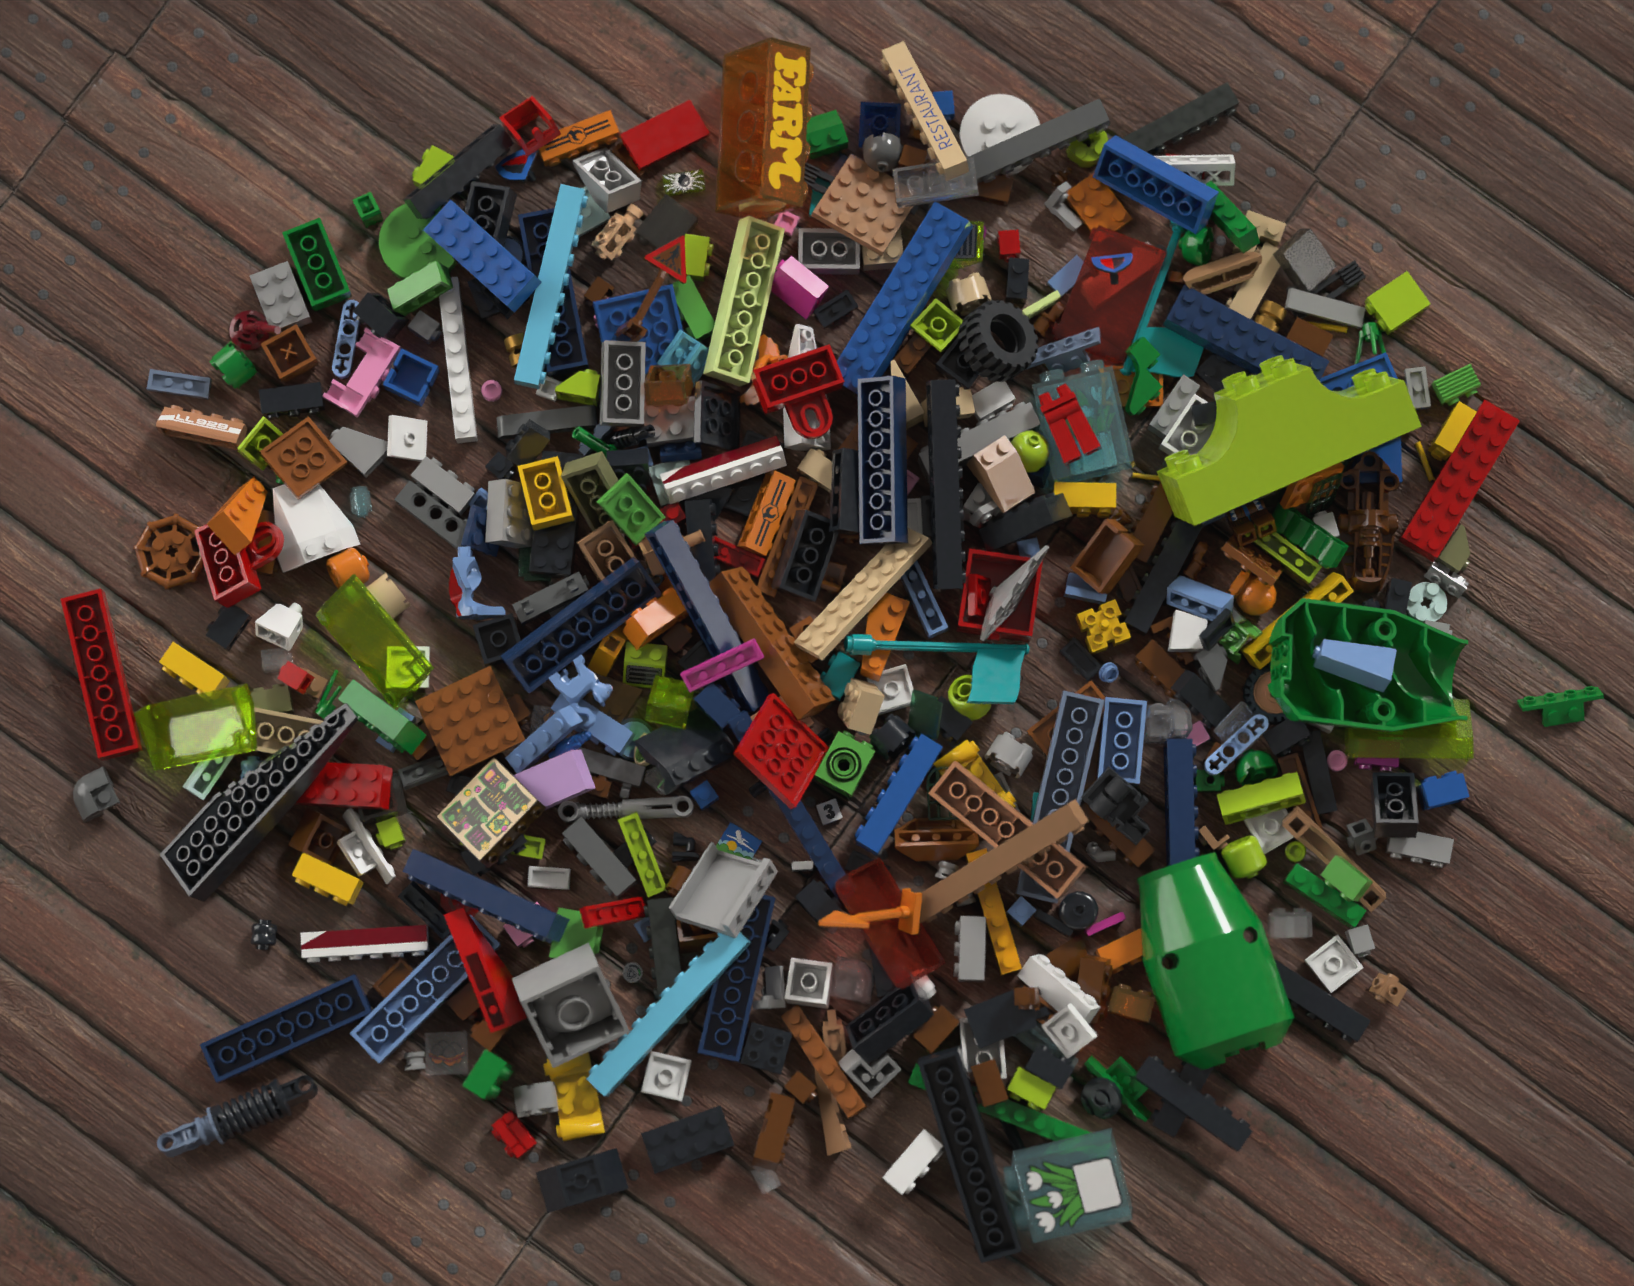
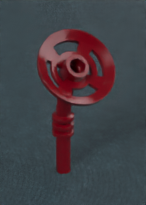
M246 310L237 314L229 327V334L233 343L243 350H256L262 347L261 343L268 340L270 333L279 334L281 332L279 326L269 325L266 317L254 310ZM247 315H254L261 320L258 321L255 318L247 317ZM241 319L239 331L234 332L235 324ZM264 334L263 337L258 341V339L256 338L257 335ZM241 338L244 341L251 342V344H244L238 339Z

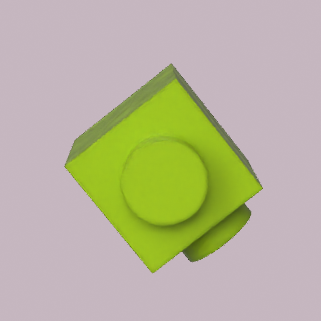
M396 816L376 823L379 831L376 834L379 845H384L386 849L395 850L402 847V843L406 842Z

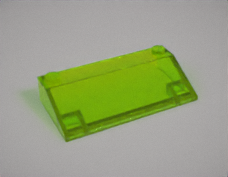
M355 574L322 605L315 615L394 709L411 699L434 669Z
M247 683L148 704L134 713L154 771L257 749L254 701Z
M1453 699L1456 712L1460 716H1468L1467 721H1450L1389 733L1345 728V755L1347 760L1352 758H1436L1471 761L1474 759L1469 699Z

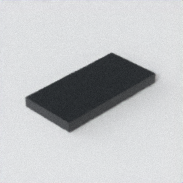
M747 430L741 447L768 439V437ZM779 442L784 451V443ZM766 473L725 486L734 488V491L724 509L749 517Z

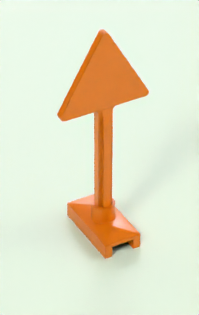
M910 888L902 889L901 906H898L896 909L859 913L853 916L835 910L821 919L819 926L869 928V923L867 922L898 918L899 930L912 935L918 934L922 893L911 892Z

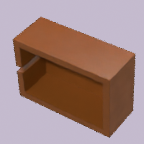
M1105 519L1070 567L1099 594H1106L1112 591L1145 546L1132 533H1127L1128 530L1115 519Z

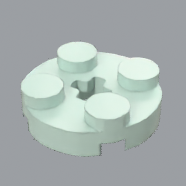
M1422 582L1412 587L1407 606L1408 615L1420 622L1425 620L1436 622L1447 609V597L1444 591L1436 583ZM1423 598L1431 600L1430 608L1421 605Z

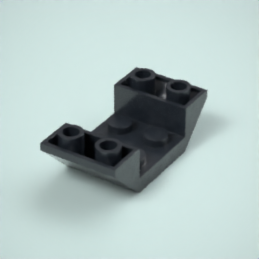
M617 1148L536 1172L547 1213L629 1189Z

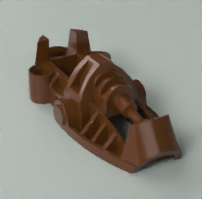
M1371 451L1355 455L1345 468L1341 478L1337 481L1338 488L1346 492L1347 513H1339L1337 516V527L1340 534L1338 539L1349 546L1341 559V565L1348 584L1353 591L1360 593H1376L1382 590L1391 565L1396 530H1398V517L1396 514H1389L1388 502L1389 492L1398 487L1399 478L1395 473L1391 472L1389 466L1378 454ZM1364 457L1372 458L1373 466H1366L1363 461ZM1359 473H1377L1378 496L1376 509H1374V492H1362V510H1359ZM1346 476L1352 479V486L1350 487L1345 486L1343 483V478ZM1387 477L1393 481V487L1391 488L1386 487L1384 484V479ZM1357 547H1364V557H1366L1365 569H1362L1361 577H1355ZM1374 547H1377V577H1375L1374 569H1371Z

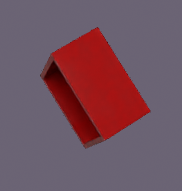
M969 549L965 567L966 584H963L956 632L981 635L984 620L968 615L969 574H978L990 578L992 589L994 586L998 587L1027 562L1030 557ZM1043 560L1016 610L987 640L999 641V638L1030 642L1033 634Z

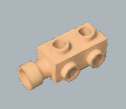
M634 204L629 205L624 216L615 213L591 244L597 250L595 253L603 260L606 258L612 260L619 257L622 253L621 248L623 245L634 238L636 228L633 226V223L644 214Z

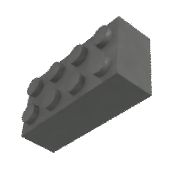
M582 817L562 833L565 837L563 842L571 851L575 849L578 852L576 857L585 867L589 865L592 868L589 872L598 883L601 880L605 883L603 888L611 898L616 896L619 900L637 884L636 879Z

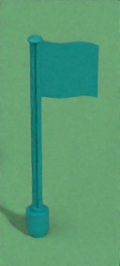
M1171 221L1169 225L1173 233L1132 344L1139 337H1145L1161 354L1157 358L1158 362L1151 369L1147 368L1150 373L1181 378L1183 374L1187 377H1193L1204 348L1166 327H1147L1180 236L1187 231V229ZM1128 355L1123 368L1120 369L1121 374L1125 376H1130L1131 372L1135 373L1133 362Z
M850 634V636H845L844 651L850 653V655H871L872 651L977 652L972 668L971 691L966 702L972 704L1014 705L1020 690V671L1023 658L1030 651L1027 643L1019 645L878 641L872 639L871 634Z

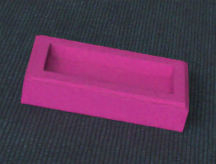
M1123 912L1117 913L1093 924L1090 928L1085 929L1084 933L1086 937H1089L1124 921L1126 917Z

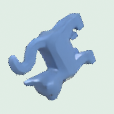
M580 655L573 660L575 669L578 672L576 677L570 680L568 678V671L564 669L560 674L556 672L549 679L578 715L588 717L584 727L590 728L596 722L595 712L590 708L579 707L578 702L586 694L592 692L594 699L604 707V702L610 697L613 688L610 684L601 683L596 674L584 665L585 659Z

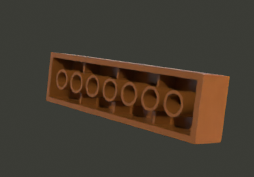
M743 567L720 572L709 582L713 594L720 601L719 605L723 612L728 615L729 622L745 643L755 638L764 655V658L757 662L798 720L819 714L835 700L829 687L823 683L818 671L809 663L806 654L795 645V638L788 633L785 624L774 613L773 607L765 600L760 588L751 580L747 570Z

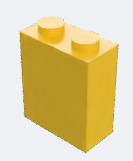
M1459 401L1450 412L1429 447L1428 451L1431 452V456L1441 461L1443 459L1446 461L1453 453L1477 411Z

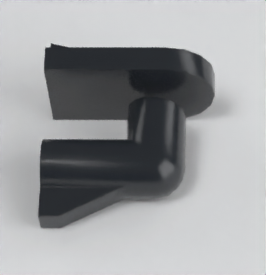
M674 832L673 846H686V852H673L672 863L698 861L700 859V855L694 853L696 845L694 838L685 837L678 832Z

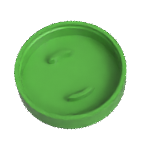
M404 204L391 212L384 221L379 235L380 253L388 269L401 280L406 279L412 273L423 269L434 261L448 267L449 273L457 264L453 257L424 231V228L442 210V207L439 206L435 210L436 213L426 220L417 219L407 204Z

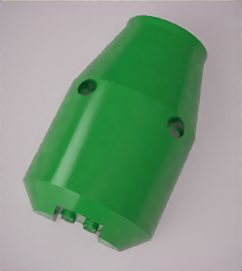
M1302 598L1283 614L1273 628L1268 644L1272 647L1271 683L1268 684V689L1285 716L1292 721L1389 733L1450 721L1468 720V716H1460L1456 712L1452 697L1454 669L1461 651L1468 645V640L1459 639L1395 610ZM1327 639L1396 649L1391 681L1385 691L1380 692L1313 667L1315 658L1312 657L1315 647L1320 646L1322 641Z
M1216 852L1195 857L1137 878L1140 892L1143 964L1174 1056L1200 1070L1226 1063L1225 1058L1239 1054V1049L1244 1048L1245 1051L1257 1047L1265 1050L1280 1045L1294 1019V1015L1263 924L1218 861ZM1243 932L1250 934L1251 941L1249 943L1244 939ZM1163 958L1171 960L1172 967L1170 969H1165L1162 966Z

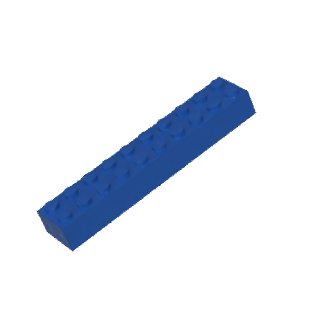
M937 202L933 203L837 360L845 381L843 384L844 388L858 395V379L882 377L911 330L910 325L922 312L974 227L969 220Z

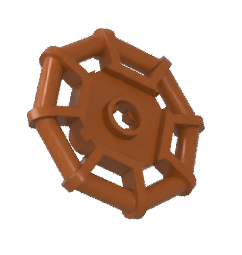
M179 514L147 522V527L137 544L133 547L140 566V575L165 587V590H170L172 587L192 581L195 583L204 564L201 553L194 552L191 541L196 538L194 530L202 526L191 523L180 517ZM173 524L171 531L160 534L157 530L158 528ZM178 525L192 533L186 536L178 532ZM154 532L157 537L154 539L152 546L145 547L151 534ZM170 547L178 549V552L175 553V557H171V555L169 554L167 555V551H169ZM144 552L151 553L153 564L149 567ZM199 557L192 571H190L188 566L191 559ZM156 568L167 573L166 579L152 571ZM185 571L188 574L172 579V574Z

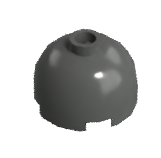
M883 133L882 136L873 137V135H870L865 139L863 143V157L869 168L879 172H888L898 166L903 151V146L898 137L893 134Z

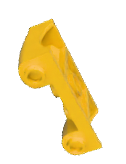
M968 739L933 763L943 776L954 761L959 762L1011 806L1016 808L1014 804L1016 799L1010 791L1006 793L977 753L980 749L973 740L971 742Z
M589 1052L554 1068L547 1058V1063L543 1064L545 1075H550L552 1082H554L560 1120V1125L556 1126L558 1138L562 1137L565 1142L605 1133L597 1089L587 1080L590 1076L588 1072L592 1068Z

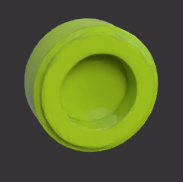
M1293 841L1285 848V856L1291 862H1299L1306 855V848L1301 842Z

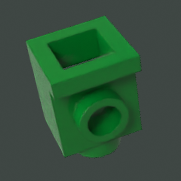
M1197 770V777L1194 778V785H1197V793L1220 792L1221 787H1224L1225 783L1224 774L1220 775L1219 773L1212 776L1206 773L1205 770ZM1212 777L1214 782L1212 784L1207 783L1206 778Z

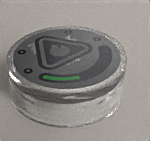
M636 962L626 964L622 971L624 979L629 983L639 982L644 973L641 965Z

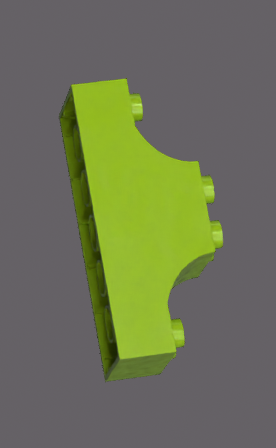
M1279 355L1261 362L1259 366L1262 373L1246 376L1245 372H1239L1224 378L1222 383L1225 389L1214 393L1217 414L1215 425L1208 441L1197 454L1189 455L1188 450H1182L1165 458L1167 467L1158 470L1157 474L1174 516L1195 526L1422 426L1404 380L1389 377L1387 372L1376 373L1373 368L1352 376L1354 386L1342 391H1331L1316 378L1311 367L1295 363L1294 358L1284 360L1283 356Z

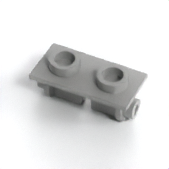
M1434 561L1424 577L1459 599L1469 583L1455 572L1450 577L1448 575L1450 569L1440 562L1436 563Z

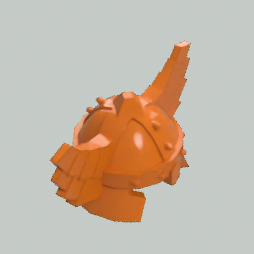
M765 334L760 336L758 344L759 359L754 362L753 370L788 358L786 355L779 354L777 343H774L772 338H768ZM753 382L748 391L740 396V403L745 402L746 405H756L760 402Z

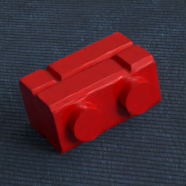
M512 1110L508 1111L491 1125L494 1129L491 1133L498 1142L501 1139L507 1145L504 1149L511 1158L515 1156L519 1159L538 1144Z

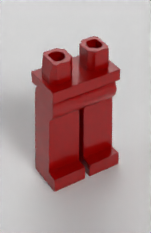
M1065 383L1056 388L1060 398L1053 401L1049 392H1046L1039 396L1041 404L1040 409L1046 418L1063 462L1067 466L1083 457L1065 420L1068 419L1085 457L1101 450L1102 447L1086 419L1074 391L1071 392Z

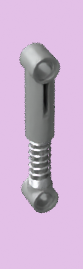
M687 796L622 799V802L620 801L618 804H614V802L609 804L607 802V804L601 803L598 805L597 803L595 805L591 803L586 805L585 803L579 804V802L564 801L558 808V814L565 823H573L580 817L586 819V817L587 819L593 817V819L595 817L599 819L604 817L606 819L608 816L610 818L612 816L622 818L638 812L640 819L687 818L692 814L694 806L692 800ZM680 802L689 804V809L686 812H680L677 809ZM566 807L574 808V815L565 817L563 815L564 809ZM652 807H673L671 809H652Z

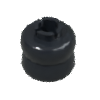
M258 920V923L251 926L252 936L250 942L252 945H257L256 949L270 950L269 946L276 945L275 935L277 926L271 924L272 920Z

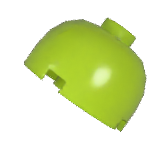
M1027 430L1013 438L1011 444L1018 452L1026 472H1037L1046 465L1050 447L1042 434L1033 430Z

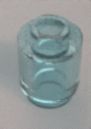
M367 486L351 488L349 495L352 514H356V517L369 516L368 513L372 512L370 491H368Z

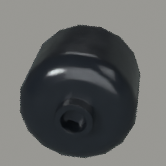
M1075 891L1062 899L1058 907V916L1066 927L1074 930V932H1082L1096 922L1099 907L1096 900L1090 894L1084 891Z

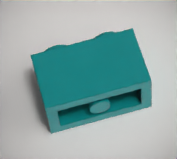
M839 651L837 656L833 654L827 664L830 666L828 672H823L820 676L823 683L831 690L833 697L838 701L842 699L846 685L850 683L851 678H854L861 666V663Z

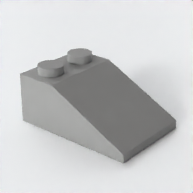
M606 147L573 160V165L592 198L606 213L640 200L641 180Z

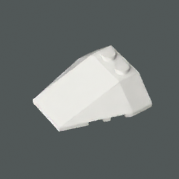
M285 484L273 488L275 525L281 529L284 536V545L277 557L283 573L301 567L311 561L360 545L352 523L321 485L315 487L299 500Z

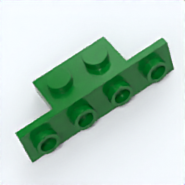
M1588 686L1581 690H1565L1563 693H1546L1544 696L1537 697L1526 696L1523 699L1517 700V704L1523 712L1541 709L1542 725L1548 727L1585 721L1584 702L1604 699V695L1598 687Z
M1091 1055L1084 1063L1087 1066V1070L1094 1076L1096 1075L1097 1077L1106 1078L1114 1082L1121 1091L1123 1097L1122 1104L1127 1105L1136 1118L1146 1122L1152 1113L1138 1098L1148 1088L1133 1078L1137 1071L1121 1056L1106 1069Z

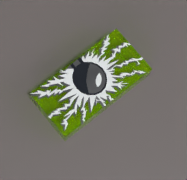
M703 169L663 175L665 196L706 191Z

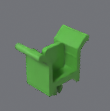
M1248 620L1243 624L1235 622V625L1220 639L1219 643L1223 645L1227 652V657L1236 664H1239L1242 655L1238 651L1249 637L1256 639L1263 632Z

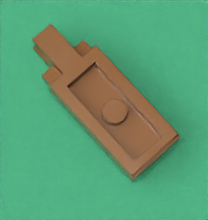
M831 1009L827 1010L828 1021H823V1038L825 1045L838 1063L846 1055L844 1027L842 1019L836 1020V1010Z

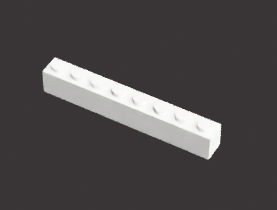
M452 277L453 288L440 295L439 299L455 439L457 443L478 441L460 282L458 277Z

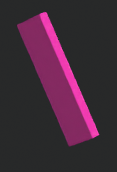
M754 638L681 672L680 676L689 692H693L763 659L764 655Z

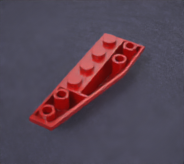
M464 907L445 914V920L489 1032H496L528 1018L512 978L514 977Z

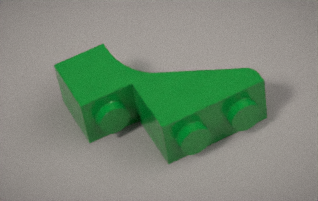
M1139 337L1125 351L1132 360L1135 369L1133 382L1125 405V411L1128 415H1139L1146 408L1145 404L1149 400L1153 401L1160 394L1159 390L1163 387L1147 370V368L1151 369L1158 362L1157 358L1161 354L1145 337Z

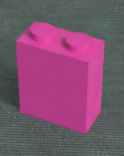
M790 256L786 261L782 260L777 265L771 291L807 319L813 313V310L819 307L829 286L794 257Z

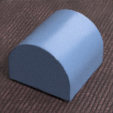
M483 488L478 489L468 505L478 506L487 510L488 492Z

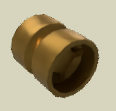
M1264 300L1259 310L1260 315H1257L1254 321L1277 333L1280 328L1278 323L1283 322L1287 310L1275 302Z
M525 333L515 334L504 340L507 352L511 353L509 360L513 369H517L519 352H521Z

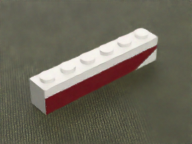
M777 436L662 473L660 478L669 504H673L787 466L779 440Z
M416 925L301 933L302 958L307 959L308 963L320 962V958H328V961H341V957L349 956V960H360L363 955H370V959L383 958V954H391V957H404V953L412 952V956L425 955L424 952L429 951L428 926Z

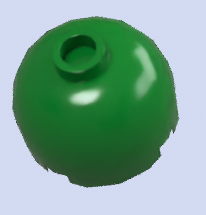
M1205 226L1197 234L1187 230L1184 236L1180 238L1179 249H1181L1182 256L1188 263L1196 266L1209 263L1213 249H1210V242H1214L1212 227Z
M1246 750L1235 765V774L1242 787L1246 784L1262 782L1260 780L1265 778H1273L1278 772L1271 755L1261 750Z

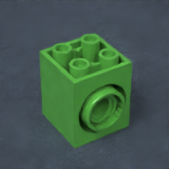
M838 731L815 773L814 780L851 799L871 763L875 751L872 749L873 746L865 741L859 743L854 740L855 736L849 732L844 731L841 733ZM841 763H846L849 766V769L847 771H841L838 768V765Z
M558 908L557 914L570 919L561 941H552L549 958L551 960L587 943L590 944L594 955L598 954L603 926L584 929L580 911Z

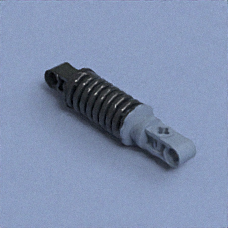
M307 1075L300 1076L282 1085L276 1078L268 1085L260 1087L262 1093L255 1088L252 1091L253 1096L249 1091L245 1093L246 1099L243 1095H239L237 1098L238 1102L235 1098L230 1099V1104L228 1101H224L222 1104L224 1109L221 1108L220 1104L206 1108L207 1115L205 1117H197L194 1122L184 1124L175 1130L162 1134L157 1140V1146L165 1156L175 1157L186 1151L196 1149L200 1145L205 1144L207 1146L214 1140H218L222 1145L228 1139L236 1138L237 1134L244 1135L245 1131L251 1132L253 1128L258 1129L260 1125L265 1126L268 1122H274L275 1119L279 1120L286 1116H292L291 1107L313 1099L318 1093V1087L312 1078ZM306 1084H311L307 1091H302ZM173 1142L169 1149H165L167 1143Z

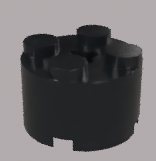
M890 714L884 720V725L880 729L876 728L869 736L871 739L870 744L873 746L872 749L887 763L890 762V757L893 759L897 758L908 747L910 736L914 739L916 732L898 715L894 716L893 714Z

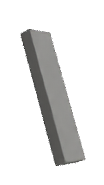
M1294 288L1288 289L1285 309L1358 329L1362 328L1365 314L1364 307Z

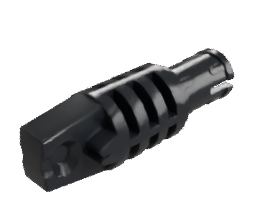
M649 424L640 428L630 427L606 436L605 442L607 444H614L616 449H623L637 445L643 439L654 437L655 432H649L655 431V428Z

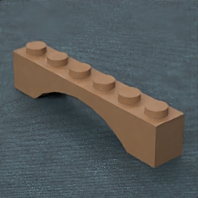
M1298 806L1282 819V826L1317 855L1327 866L1335 855L1342 856L1373 881L1359 900L1370 912L1386 899V892Z

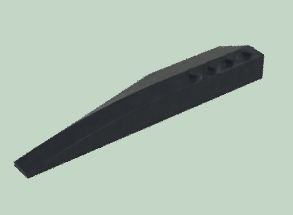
M345 703L325 717V721L321 724H315L310 728L311 731L295 738L291 745H285L262 761L254 771H248L244 774V778L228 785L227 790L215 794L160 853V856L189 897L205 902L307 790L359 718L349 704Z

